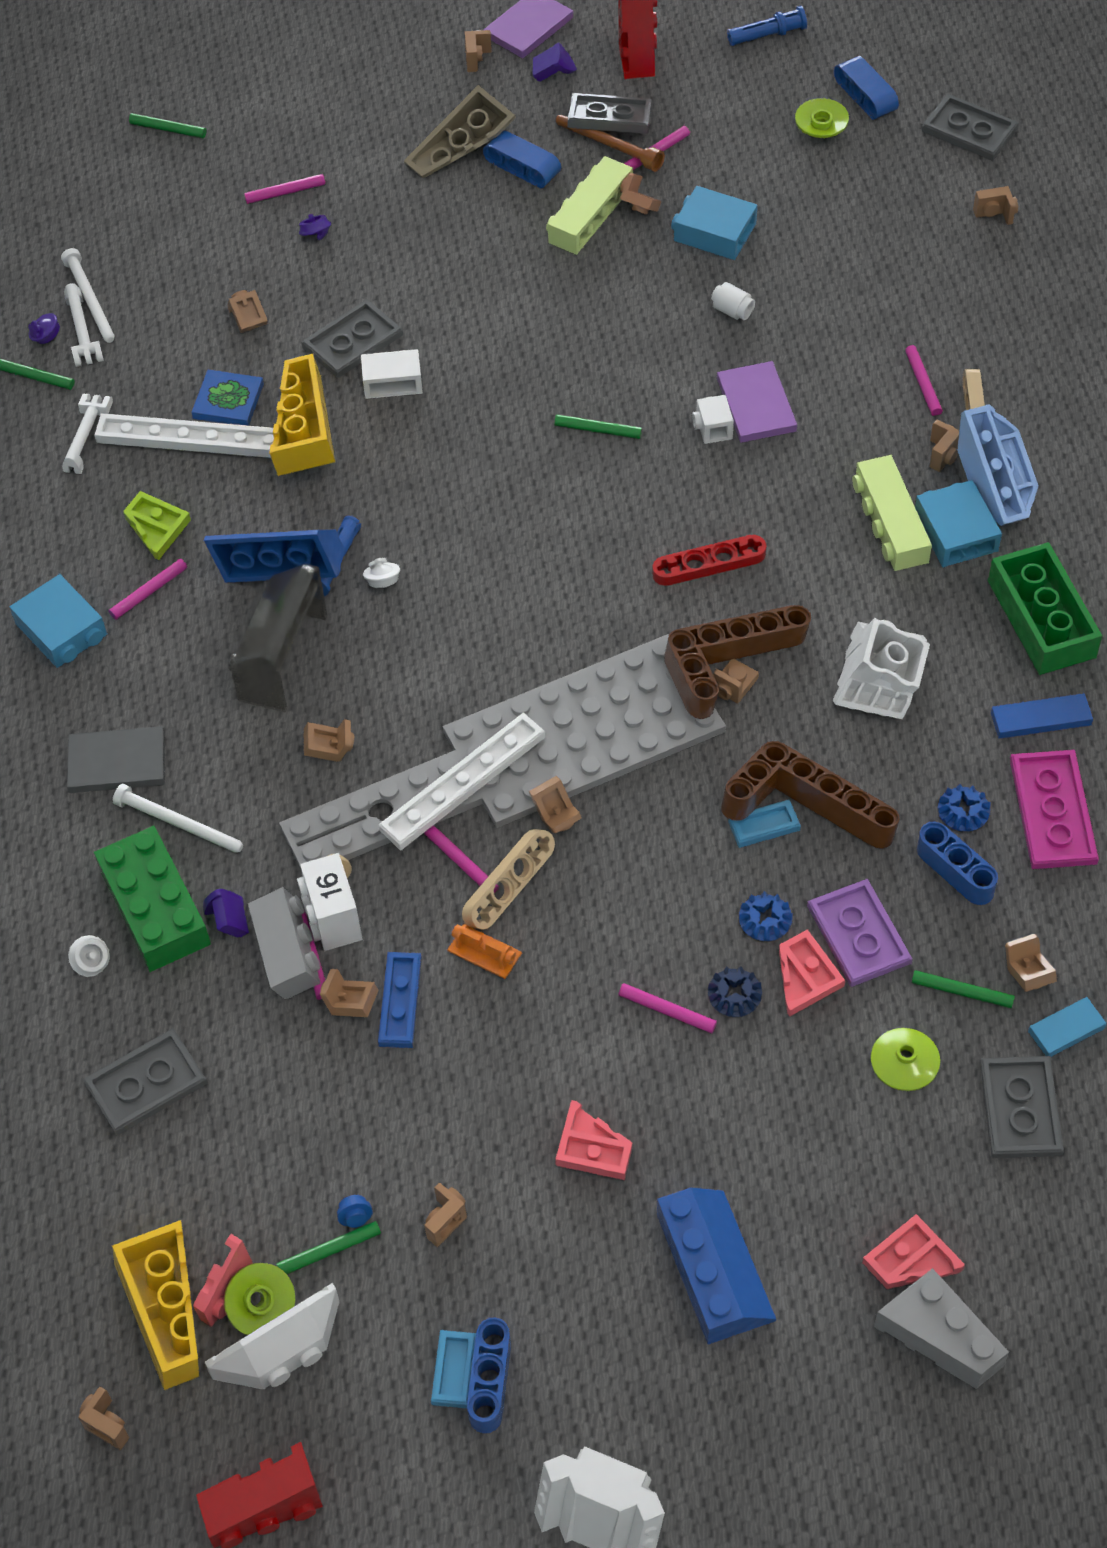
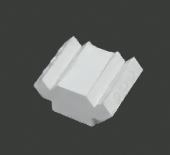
M874 618L869 624L857 622L850 636L852 642L845 654L846 660L837 683L839 688L833 698V702L835 705L848 707L849 709L903 719L911 704L913 693L920 686L930 644L926 642L927 639L923 635L901 631L887 620Z
M585 1446L580 1450L577 1459L563 1454L543 1463L534 1513L541 1532L559 1526L565 1543L573 1540L589 1548H656L665 1514L657 1494L648 1488L651 1478L643 1470Z

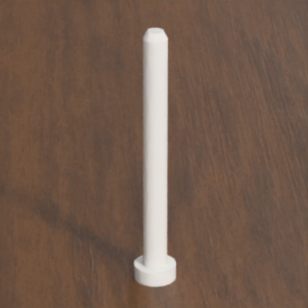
M75 248L65 250L61 255L64 266L70 267L104 341L108 343L113 342L114 334L80 264L82 257L79 251Z
M125 784L119 785L114 793L113 804L119 807H124L125 804L232 852L238 853L243 849V844L240 840L133 794L132 788Z

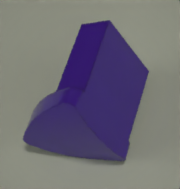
M559 42L533 58V77L537 81H542L558 71L571 74L577 70L572 58Z
M216 889L205 898L203 902L204 915L214 914L218 931L237 938L249 933L244 911V901L240 895L229 890Z

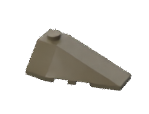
M477 85L404 160V163L422 178L427 177L498 137L516 116Z

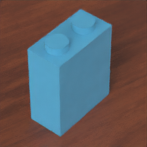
M696 186L692 194L686 196L681 212L676 213L673 217L671 229L674 230V241L735 260L756 225L757 204Z
M973 480L955 483L949 487L935 491H926L921 495H917L915 509L942 567L999 551L1002 533Z
M61 574L9 606L15 624L56 668L64 663L73 661L79 653L90 646L97 645L107 635L102 617Z

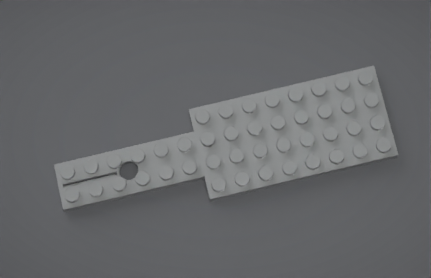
M669 634L444 725L443 733L453 749L452 752L279 822V825L299 867L302 863L336 853L350 860L386 845L391 841L379 831V824L382 821L376 817L369 816V810L373 805L387 803L392 806L393 814L523 712L545 731V738L438 822L483 804L495 827H501L536 812L537 808L529 791L555 776L562 781L570 798L726 732V725L715 708L713 714L705 719L694 718L687 712L664 662V654Z

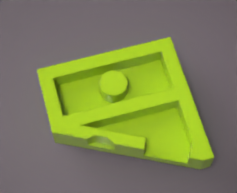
M142 491L135 496L123 511L127 522L157 560L163 556L191 521L189 512Z

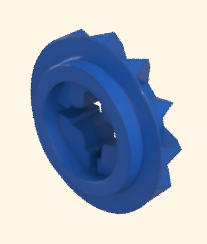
M959 784L956 788H947L946 792L940 796L938 813L942 821L949 827L958 831H973L979 829L987 822L990 816L991 802L987 801L985 792H978L974 785L968 788L962 787ZM961 799L966 802L967 806H970L968 816H966L963 808L959 807Z
M764 891L761 895L757 896L751 894L749 899L742 903L739 912V922L743 931L750 937L760 941H773L781 938L788 932L792 924L793 913H791L789 903L781 900L778 894L772 896ZM771 907L772 918L767 917L765 921L763 920L760 924L759 912L764 913Z

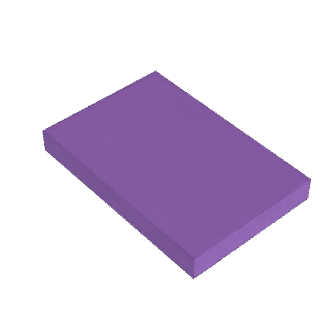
M520 0L484 30L491 31V41L524 58L573 18V10L555 0Z
M773 361L717 372V381L722 394L726 395L740 443L797 431L796 420Z
M868 879L808 901L807 907L851 987L912 964L910 953Z

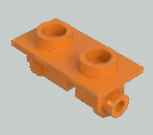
M457 924L454 927L452 937L455 939L447 949L448 952L503 979L507 978L522 954L521 951L500 942L466 924L462 926Z

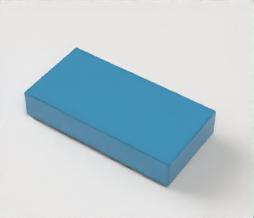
M790 800L757 808L744 820L728 819L739 848L797 832L801 828Z
M1085 997L1031 1025L1028 1032L1045 1056L1052 1057L1102 1031L1107 1023L1088 997Z
M440 1330L431 1397L432 1405L467 1408L476 1333Z

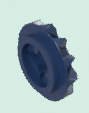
M741 966L737 969L726 967L724 971L714 974L713 979L708 985V998L711 1005L719 1013L729 1017H742L753 1012L760 1004L762 999L761 982L756 979L754 972L749 973ZM743 983L741 987L742 995L734 993L732 996H728L729 985L735 988Z

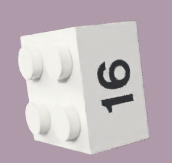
M339 853L300 864L303 877L297 878L304 910L310 921L309 925L314 942L321 940L324 951L363 940L357 908Z

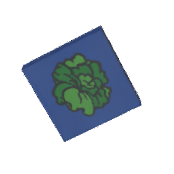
M207 370L192 409L193 419L249 426L264 385L263 377Z

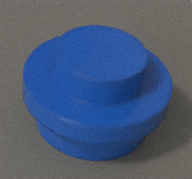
M361 1195L348 1196L339 1203L337 1218L343 1226L351 1228L360 1227L372 1217V1206Z

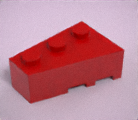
M618 0L619 50L624 79L655 77L654 49H657V36L654 33V28H657V14L653 12V7H657V0Z

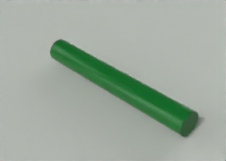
M131 113L129 116V123L203 139L207 133L204 127Z
M0 359L1 371L69 390L75 384V380L72 378Z
M556 414L555 426L636 439H640L642 435V427Z
M914 970L911 982L1011 1009L1015 995Z
M374 1221L276 1263V1266L286 1274H289L381 1234L377 1222Z

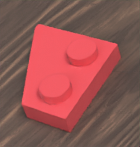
M808 929L779 945L786 1010L789 1017L845 986V979Z
M571 1100L556 1156V1166L625 1180L632 1153V1142L620 1133L613 1132L609 1125L599 1117L594 1119L582 1110L580 1103Z
M917 1214L864 1256L862 1261L886 1289L913 1284L932 1268L940 1277L960 1273L965 1266L956 1254Z
M230 1234L225 1242V1245L229 1246L231 1250L223 1266L213 1265L204 1287L200 1290L193 1304L199 1319L210 1327L214 1325L217 1319H222L226 1315L224 1296L231 1278L243 1267L253 1264L243 1241L233 1234Z

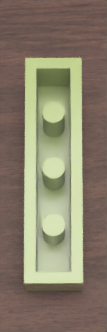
M604 156L598 165L592 167L587 178L577 185L572 196L569 199H565L556 215L549 218L546 226L548 243L577 255L621 202V184L624 178L628 177L629 173H633V167Z
M892 455L857 462L856 475L852 477L853 487L856 493H861L862 506L865 515H870L872 518V530L875 538H880L882 541V553L885 561L891 562L894 571L929 563L932 544Z

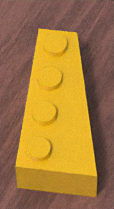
M309 354L285 360L280 386L281 398L277 403L276 409L278 413L277 422L273 427L274 440L273 444L270 445L269 451L278 476L335 462L323 385L314 355Z
M180 1220L112 1246L114 1265L164 1390L199 1377L182 1223Z

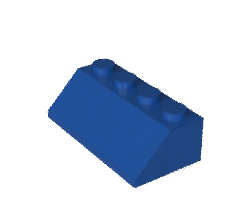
M336 529L205 536L204 542L225 583L333 578L338 575L345 553Z
M688 1188L658 1198L657 1217L707 1344L775 1322V1314L724 1191Z

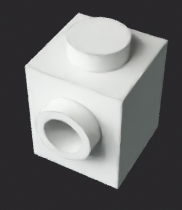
M726 395L697 399V410L692 412V420L695 430L700 429L704 444L733 439L734 420Z

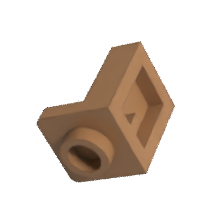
M490 30L465 31L467 72L478 71V61H482V53L492 52Z
M1008 186L976 191L973 211L976 218L983 216L992 217L1003 213L1007 225L1013 224L1014 214L1018 212V202L1016 197H1012Z
M255 290L236 292L229 299L228 310L230 313H233L241 333L267 324V317Z
M731 659L722 671L716 669L713 673L719 688L718 696L724 700L730 699L738 704L758 680L759 672L736 659Z
M438 1183L434 1190L436 1200L443 1207H436L428 1215L424 1225L427 1239L436 1247L467 1218L466 1201L456 1189L452 1187L447 1189L441 1183Z
M99 1387L94 1395L90 1394L84 1400L78 1418L84 1429L117 1449L122 1450L129 1439L123 1427L125 1422L116 1414L106 1411L112 1399L107 1390Z

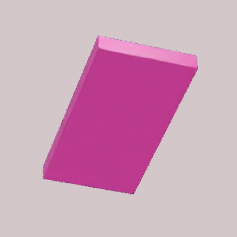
M1075 750L1011 754L1010 763L1032 869L1097 865L1099 858Z

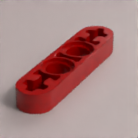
M747 535L661 556L652 565L653 579L659 585L668 586L755 565L765 559L766 542L758 535ZM748 547H753L754 550L758 551L752 552V550L748 549ZM720 553H728L732 558L728 561H720L716 556ZM691 560H699L703 565L700 568L694 569L690 568L687 563ZM667 568V570L671 571V573L666 574L665 571L661 569Z

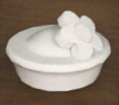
M377 558L368 564L369 567L363 573L364 579L368 581L370 586L384 588L397 582L400 567L395 563L387 562L386 558Z
M92 935L82 936L75 940L68 954L69 963L73 970L79 975L86 977L96 976L102 972L110 959L109 949L105 942L99 937Z

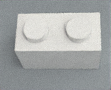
M418 349L361 355L365 399L422 394Z

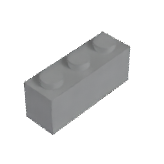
M281 887L248 903L270 988L282 998L287 999L321 984L317 972L320 970V963L310 947L309 942L313 940L312 934L308 926L303 922L302 914L305 913L300 898L297 895H291L284 887Z

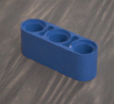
M861 56L852 58L834 67L836 82L871 119H877L898 109L899 100L896 92Z
M505 130L483 148V154L488 162L494 163V165L535 186L537 185L539 188L547 185L561 171V163L555 155Z
M934 821L924 824L920 830L917 845L919 857L973 904L985 905L991 902L998 881L996 870L942 823ZM928 841H934L938 844H931ZM951 862H958L962 865H955ZM975 883H982V884H984V885H986V886H984V887L978 886V885L975 884Z
M495 1317L482 1321L478 1326L467 1400L469 1422L472 1428L480 1433L495 1431L500 1426L503 1416L511 1341L507 1324L502 1319ZM496 1334L503 1338L497 1345H489L485 1342V1339L490 1335ZM486 1370H494L499 1373L498 1377L492 1381H485L480 1378V1375ZM482 1406H490L494 1409L492 1415L485 1418L477 1416L475 1412Z

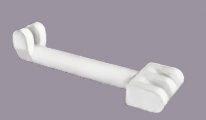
M68 284L65 287L64 295L67 305H70L79 342L78 346L71 347L75 366H81V356H85L87 365L93 364L91 354H95L97 361L102 362L104 360L99 341L90 343L81 302H84L81 289L76 284Z
M90 394L82 395L78 406L80 413L85 415L62 465L64 472L70 473L72 467H74L76 474H82L84 465L79 455L97 415L101 416V413L109 414L113 403L112 397L105 396L101 404L102 398L100 395H94L91 402Z

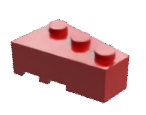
M301 1442L291 1446L292 1455L274 1464L271 1458L259 1462L261 1470L243 1478H241L240 1474H236L196 1494L207 1534L214 1548L221 1546V1548H232L239 1545L243 1541V1537L255 1532L259 1535L271 1533L280 1527L279 1523L292 1518L295 1521L308 1519L316 1514V1509L323 1507Z

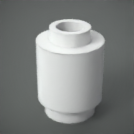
M728 282L718 285L711 297L715 309L736 320L739 318L742 320L748 319L755 307V300L751 298L749 293Z

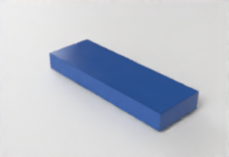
M1085 693L993 706L991 709V716L998 739L1090 726L1093 722Z
M388 952L378 1037L379 1047L413 1048L422 960L421 953Z

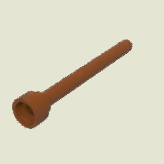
M558 115L556 123L567 128L568 117ZM567 128L640 159L643 166L651 171L656 172L663 165L665 154L657 148L642 149L600 130Z

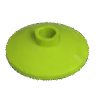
M817 98L806 101L799 106L795 114V122L797 127L809 136L829 138L840 134L846 129L849 123V114L846 108L839 102L826 98Z
M897 1028L887 1031L876 1040L871 1052V1064L877 1077L889 1087L902 1091H913L927 1086L934 1080L940 1067V1055L934 1042L924 1033L910 1028ZM904 1050L910 1051L912 1056L907 1058L902 1056L900 1052Z
M254 1263L240 1269L228 1283L224 1296L227 1318L234 1328L245 1335L251 1334L295 1306V1291L290 1278L283 1270L268 1263ZM258 1292L261 1300L257 1305L253 1306L251 1296L253 1293Z

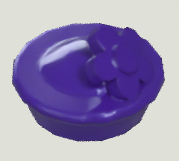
M309 214V218L299 223V235H317V239L322 240L327 235L331 222L325 215L314 216Z
M48 313L32 321L28 327L29 338L39 344H45L53 340L60 329L57 316L53 313Z

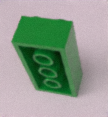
M1049 542L992 558L988 583L1039 675L1097 658L1102 634Z
M151 826L94 852L100 872L149 972L211 945L206 926L155 826Z

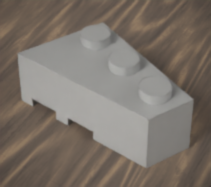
M933 1268L881 1308L876 1315L874 1324L876 1329L883 1333L887 1332L902 1341L909 1349L914 1352L916 1350L935 1361L936 1365L975 1389L1004 1367L1009 1351Z

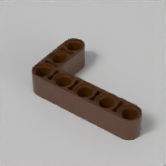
M790 605L672 631L668 637L664 662L687 712L698 719H705L713 714L719 688L709 664L802 644L805 641L811 621L809 610L800 605Z
M779 741L765 743L728 780L725 786L721 811L728 819L736 821L747 818L774 789L779 790L875 848H887L892 844L900 820L898 812L891 806Z

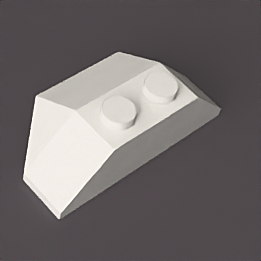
M333 1283L226 1348L218 1355L205 1361L212 1379L265 1389L270 1385L272 1387L281 1385L290 1377V1372L301 1365L308 1367L316 1363L322 1357V1352L327 1350L339 1305L337 1290Z

